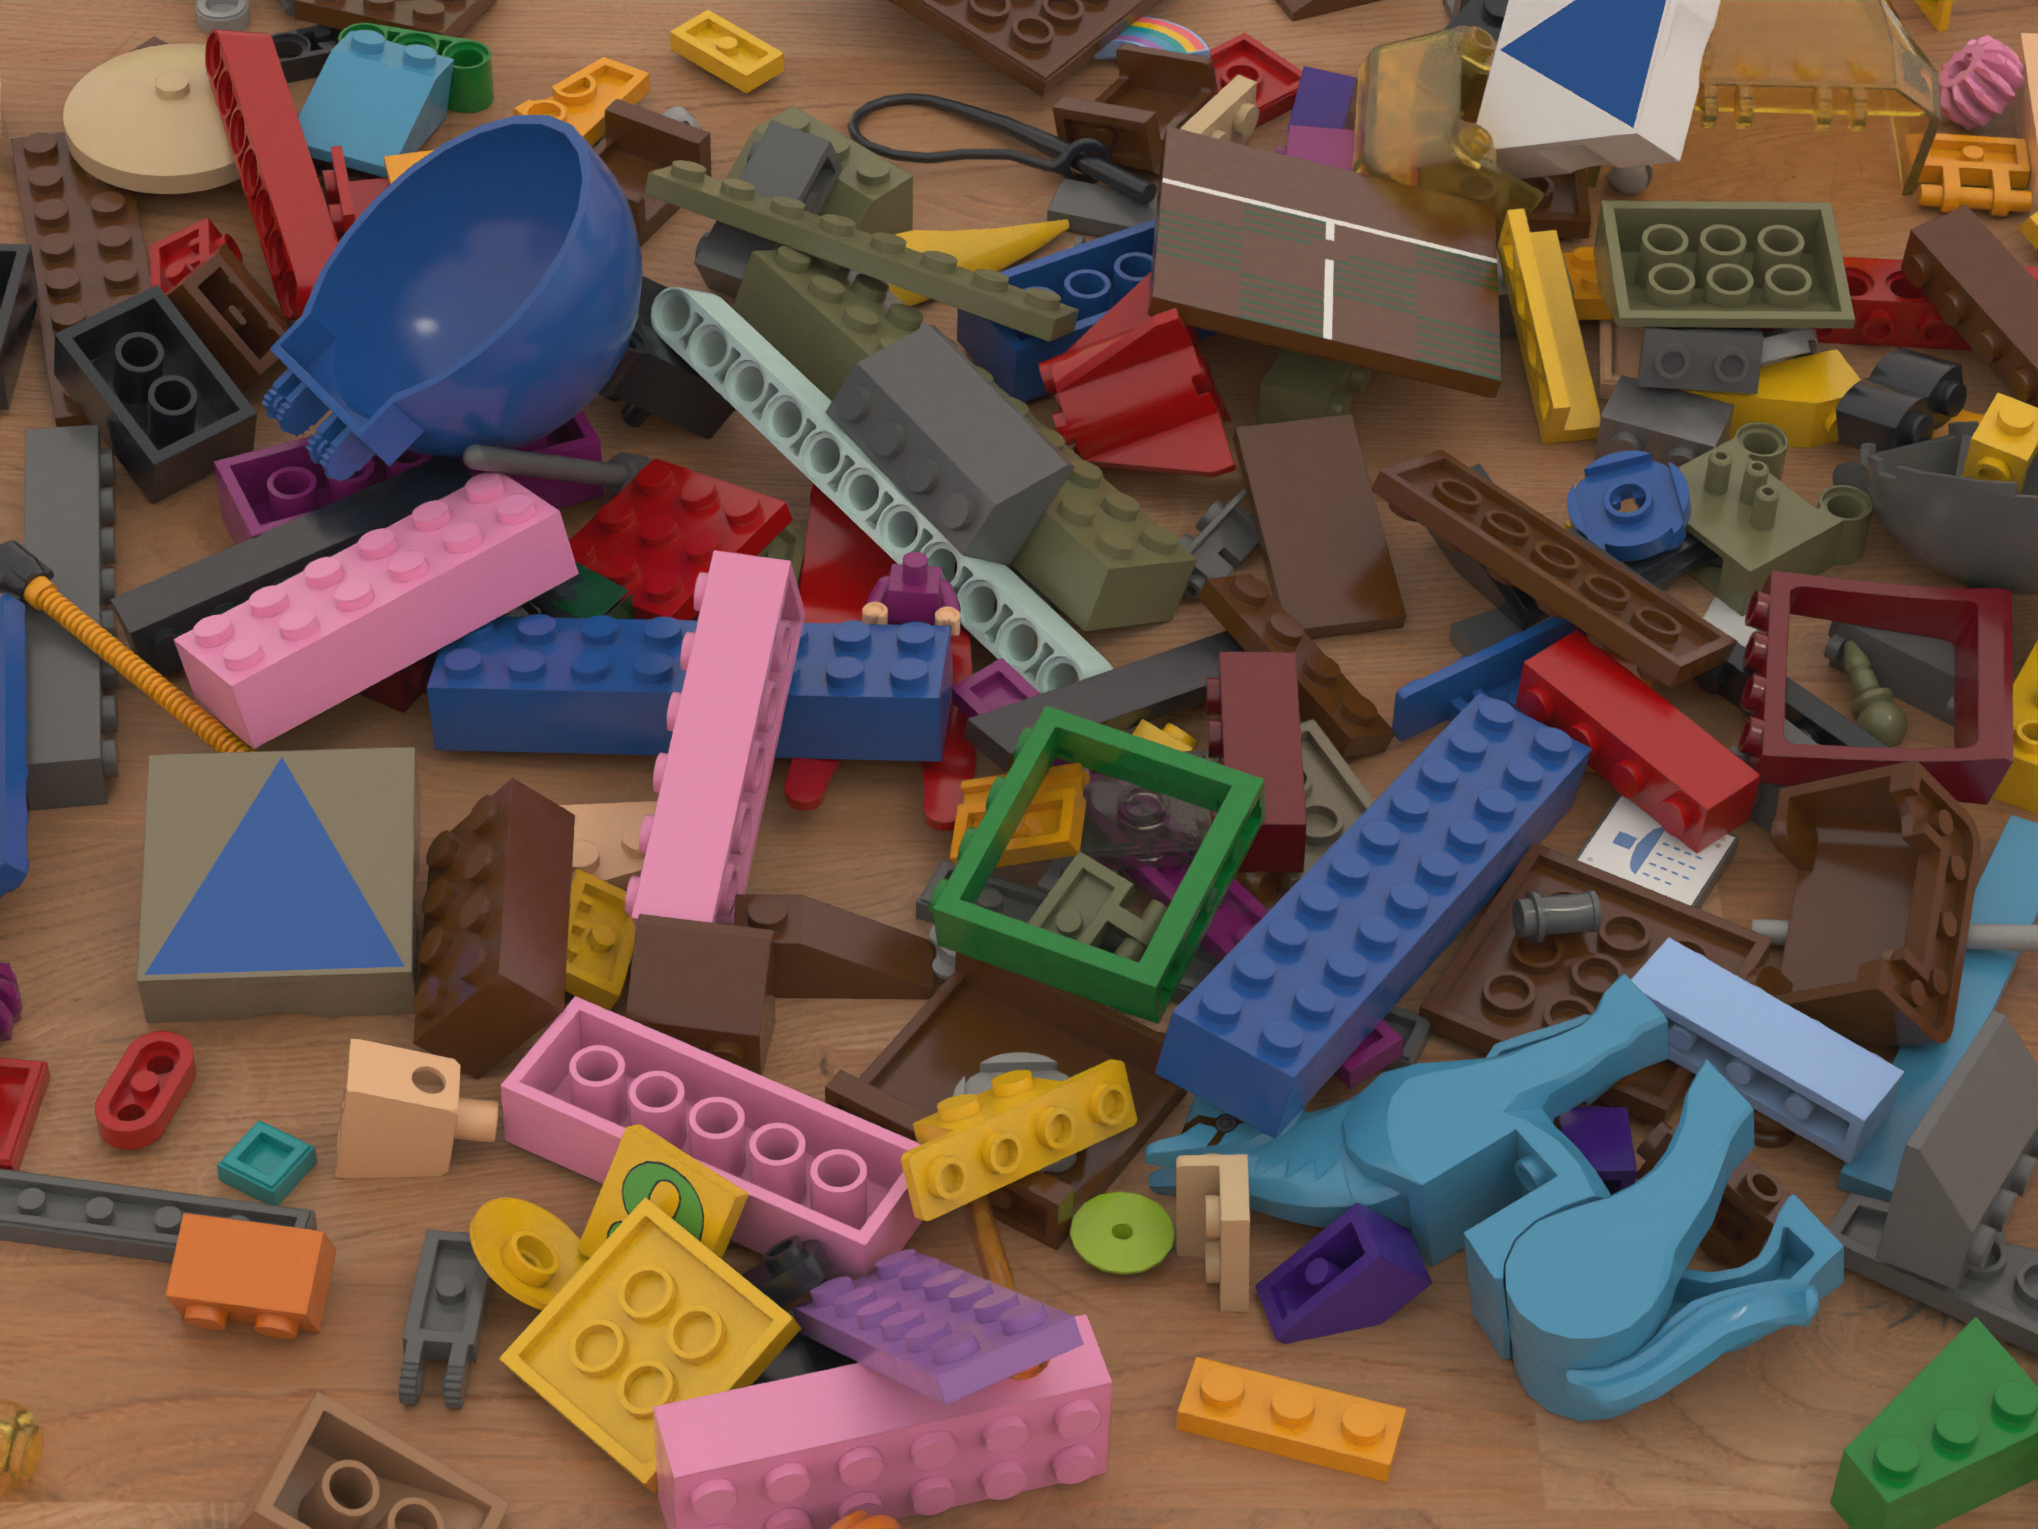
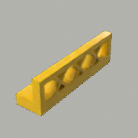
M1525 209L1507 210L1497 250L1542 444L1598 439L1601 415L1557 231L1530 232Z

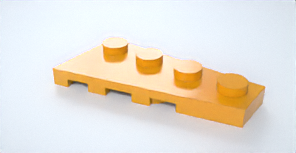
M602 57L553 85V95L549 98L536 101L529 99L515 107L514 116L550 115L573 125L588 143L593 146L606 134L605 109L616 98L636 105L650 92V74Z

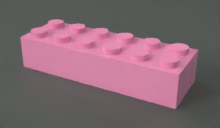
M483 473L474 476L467 481L463 488L444 498L419 505L413 510L411 515L386 528L372 530L364 534L358 543L331 557H323L312 561L305 567L303 572L286 581L257 590L250 596L249 600L227 612L200 620L192 630L175 638L174 642L196 702L249 746L256 749L579 573L560 511L504 473Z
M714 550L709 573L700 572L694 592V609L700 612L695 632H686L681 648L680 666L682 671H686L682 693H672L667 711V730L672 731L673 734L668 753L660 752L654 767L653 790L659 793L655 814H646L640 829L639 851L641 854H645L641 876H632L626 891L625 914L626 916H631L635 926V933L639 914L734 925L735 894L746 893L805 619V610L792 563L789 560Z
M577 996L570 1001L564 1011L560 1013L500 1085L505 1141L603 1184L626 1127L641 1124L749 1193L730 1241L764 1255L775 1244L792 1236H799L802 1242L812 1239L818 1240L833 1264L831 1273L823 1282L845 1276L851 1277L852 1281L877 1271L875 1263L889 1254L901 1251L923 1221L916 1219L914 1216L901 1164V1156L904 1152L922 1144Z
M1087 1314L1075 1317L1084 1345L947 1405H943L861 1363L654 1406L657 1490L666 1528L829 1529L847 1515L862 1509L866 1510L870 1516L885 1514L892 1516L896 1520L919 1514L930 1516L942 1513L948 1508L987 1499H1008L1023 1491L1059 1483L1076 1484L1085 1481L1091 1476L1107 1473L1112 1380Z

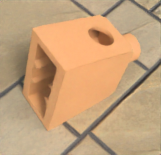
M350 1039L338 1123L335 1178L442 1176L449 1171L454 1139L494 1143L498 1120V1101L459 1098L460 1064L453 1058L361 1039Z

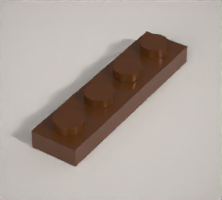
M1252 574L1208 578L1198 599L1246 652H1296L1299 712L1307 721L1312 719L1316 721L1343 758L1386 751L1396 732L1378 714L1376 706L1369 699L1363 697L1341 673L1339 665L1327 657L1309 638L1301 623L1291 617L1270 595L1267 586L1261 580L1255 578Z

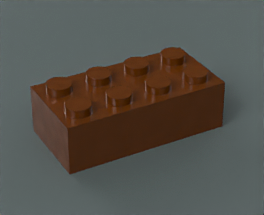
M514 778L492 796L486 795L475 804L470 815L451 831L445 830L441 832L431 843L426 855V863L429 865L427 892L422 902V912L424 913L423 936L417 953L420 970L418 991L413 1001V1011L416 1013L413 1044L433 1055L455 1059L460 1064V1070L476 1079L482 1077L564 1011L575 815Z

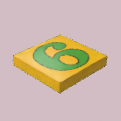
M643 1125L628 1126L617 1148L577 1250L590 1258L646 1197L722 1259L749 1193Z

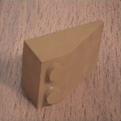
M317 1391L290 1424L234 1529H498L510 1502Z

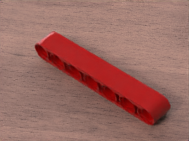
M213 29L207 37L205 46L206 72L282 314L287 320H298L303 314L320 271L339 241L271 35L263 32Z

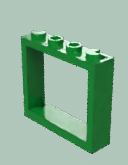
M1045 706L1034 727H1026L1020 734L1014 751V763L1005 778L997 777L992 784L986 801V813L978 828L970 827L964 834L958 850V863L949 880L946 878L940 879L933 890L929 903V913H932L934 916L937 945L1159 1024L1266 818L1264 779ZM1055 758L1070 763L1080 762L1085 768L1217 812L1210 829L1140 962L975 905Z

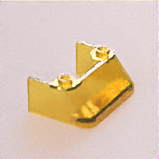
M1458 26L1374 47L1359 66L1352 160L1353 172L1495 206L1496 244L1498 246L1507 210L1525 209L1527 218L1543 199L1542 191L1496 166L1497 154L1493 146L1494 141L1485 128L1476 123H1467L1460 119V115L1466 117H1478L1498 42L1483 28L1477 26Z

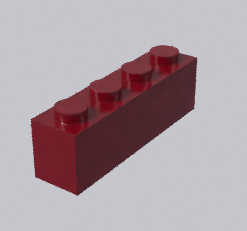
M1219 652L1218 678H1206V715L1218 716V720H1208V758H1220V763L1218 764L1263 778L1265 782L1266 818L1238 872L1304 873L1307 824L1296 652ZM1211 811V825L1217 812Z

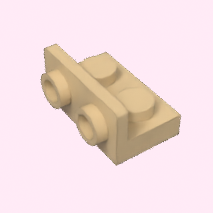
M1215 1153L1181 1155L1176 1158L1177 1255L1205 1257L1206 1283L1220 1284V1312H1249L1250 1208L1248 1155H1220Z

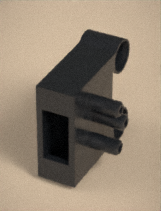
M643 276L638 318L622 360L607 384L598 394L603 395L610 401L621 399L629 403L621 414L623 420L631 427H640L652 413L710 440L736 409L656 333L651 321V308L658 294L668 287Z

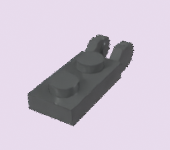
M439 1230L426 1231L402 1337L404 1357L399 1382L400 1403L418 1404L419 1397L424 1389L426 1359L449 1360L448 1369L442 1384L445 1406L463 1408L469 1384L470 1362L476 1363L493 1279L484 1270L473 1251L470 1233Z

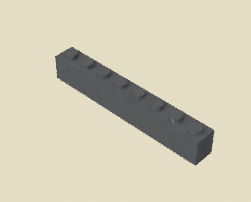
M98 424L25 430L24 548L54 572V577L50 581L58 587L59 593L118 639L115 610H106V605H112L110 599L117 597L114 568H106V564L117 563L114 527H106V524L117 522L114 488H105V484H116L113 448H102ZM25 604V633L28 638L25 648V668L28 679L26 689V721L28 722L26 765L29 769L26 790L29 810L108 804V778L119 777V757L116 739H107V733L119 732L116 696L107 695V690L118 689V672L43 610H36L30 604Z

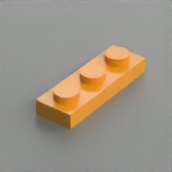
M1196 1356L1177 1411L1176 1429L1388 1483L1404 1430L1407 1409Z

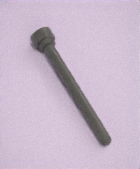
M477 444L467 447L463 454L466 466L474 470L605 486L612 497H615L637 476L642 468L651 462L648 457L633 453H619L612 457L610 461L603 462Z

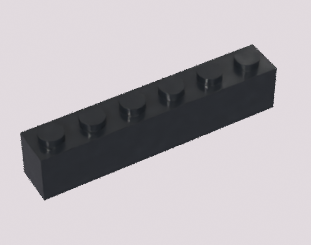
M439 456L110 599L131 650L163 677L184 669L174 639L192 630L200 620L227 612L249 600L250 596L257 590L267 586L278 585L303 572L305 567L312 561L323 557H331L358 543L364 534L372 530L386 528L411 515L413 510L419 505L429 501L440 500L463 488L472 476L458 458Z

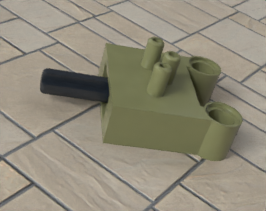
M1751 422L1742 425L1736 431L1733 439L1678 467L1686 478L1691 501V517L1685 528V540L1676 549L1663 551L1652 557L1638 560L1628 567L1658 588L1688 574L1739 615L1744 616L1746 615L1752 595L1756 590H1762L1772 570L1819 575L1835 565H1849L1857 562L1864 552L1873 507L1870 497L1866 492L1848 485H1835L1826 488L1820 495L1817 508L1781 482L1788 447L1787 435L1780 428L1772 424Z

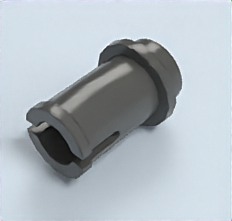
M1536 890L1528 891L1524 898L1515 899L1513 902V925L1519 938H1529L1533 944L1541 943L1544 937L1549 935L1585 931L1591 933L1598 932L1601 927L1600 901L1594 890L1584 891V893L1540 896Z

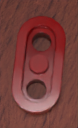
M155 1031L138 1037L129 1045L95 1103L98 1132L107 1144L118 1149L134 1150L154 1143L163 1135L196 1077L193 1047L184 1036L171 1031Z

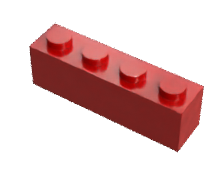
M1575 630L1523 663L1515 707L1532 719L1548 727L1560 729L1567 733L1570 738L1592 748L1587 765L1613 785L1620 795L1634 802L1656 820L1667 833L1677 837L1696 854L1750 820L1761 775L1603 649L1593 645L1579 630Z

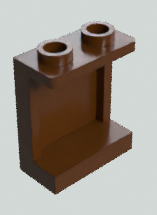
M1122 44L1116 50L1119 77L1095 101L1063 96L1052 107L1057 136L1070 143L1083 138H1095L1104 142L1110 149L1111 163L1154 171L1161 162L1162 142L1167 126L1180 129L1218 94L1214 63L1209 57ZM1089 151V152H1091V153H1093V154H1095V155H1097V156L1100 157V155H1099L1098 153H1096V152H1094V151Z
M616 98L605 109L606 137L593 149L614 174L626 195L641 247L681 208L644 194L648 173L672 166L673 161L683 160L704 166L706 168L705 175L711 176L710 132Z

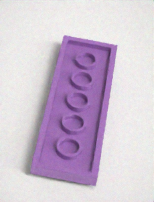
M914 1249L901 1250L879 1259L875 1263L877 1271L852 1281L851 1277L845 1276L823 1282L810 1291L812 1299L792 1307L796 1321L802 1328L800 1330L801 1334L943 1405L952 1403L1084 1345L1073 1315L973 1275L963 1269L951 1266L939 1259H934L922 1253L917 1254Z

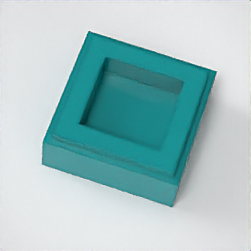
M258 1120L217 1164L219 1181L266 1204L278 1206L317 1163L315 1146Z

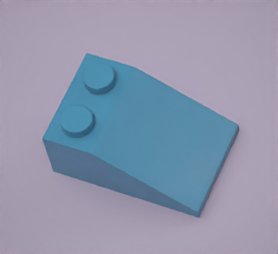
M350 31L331 50L298 116L311 157L332 163L331 147L342 146L346 167L383 178L387 177L384 156L416 152L446 119L454 59L437 55L433 48L425 45L413 44L405 46L387 41L383 35L374 31Z

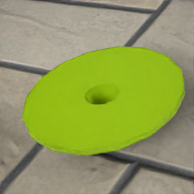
M1123 1191L1100 1194L1085 1202L1074 1214L1070 1228V1237L1074 1250L1087 1264L1103 1272L1121 1275L1145 1272L1160 1264L1172 1250L1175 1235L1170 1215L1157 1202L1141 1194Z

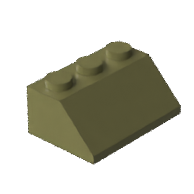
M794 105L753 129L727 178L734 179L741 177L747 166L748 153L756 139L762 138L771 120L827 139L831 141L843 170L818 214L819 216L834 214L847 217L855 221V229L871 235L876 232L894 235L913 230V176Z

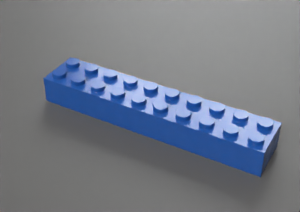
M1479 692L1176 1007L1171 1015L1155 1073L1276 1139L1507 881L1533 842L1540 844L1572 808L1592 748L1570 738L1567 733L1560 729L1548 727L1515 710L1505 701L1491 698Z

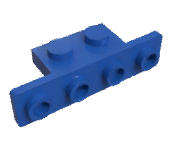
M1551 617L1520 633H1513L1503 641L1471 656H1464L1454 664L1422 679H1415L1400 688L1395 696L1392 729L1396 732L1394 736L1402 742L1447 720L1451 722L1479 692L1491 698L1505 701L1515 710L1523 713L1515 707L1523 663L1575 630H1579L1585 636L1586 632L1566 619Z

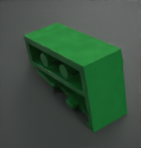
M1975 1317L1843 1450L1830 1504L1851 1529H1933L2037 1479L2038 1386L1980 1320Z

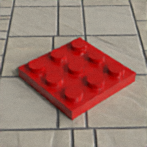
M654 458L610 502L604 505L569 540L576 562L629 590L608 612L632 593L635 619L651 620L657 617H672L677 620H693L700 613L694 609L696 581L700 572L709 573L713 551L757 556L793 519L785 501Z

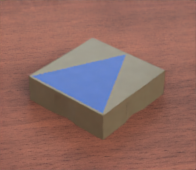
M415 747L149 755L137 984L147 1023L244 1020L250 1017L273 1013H302L319 1017L416 1014L413 1011V1001L418 991L417 953L419 932L414 902V884L420 866V783Z

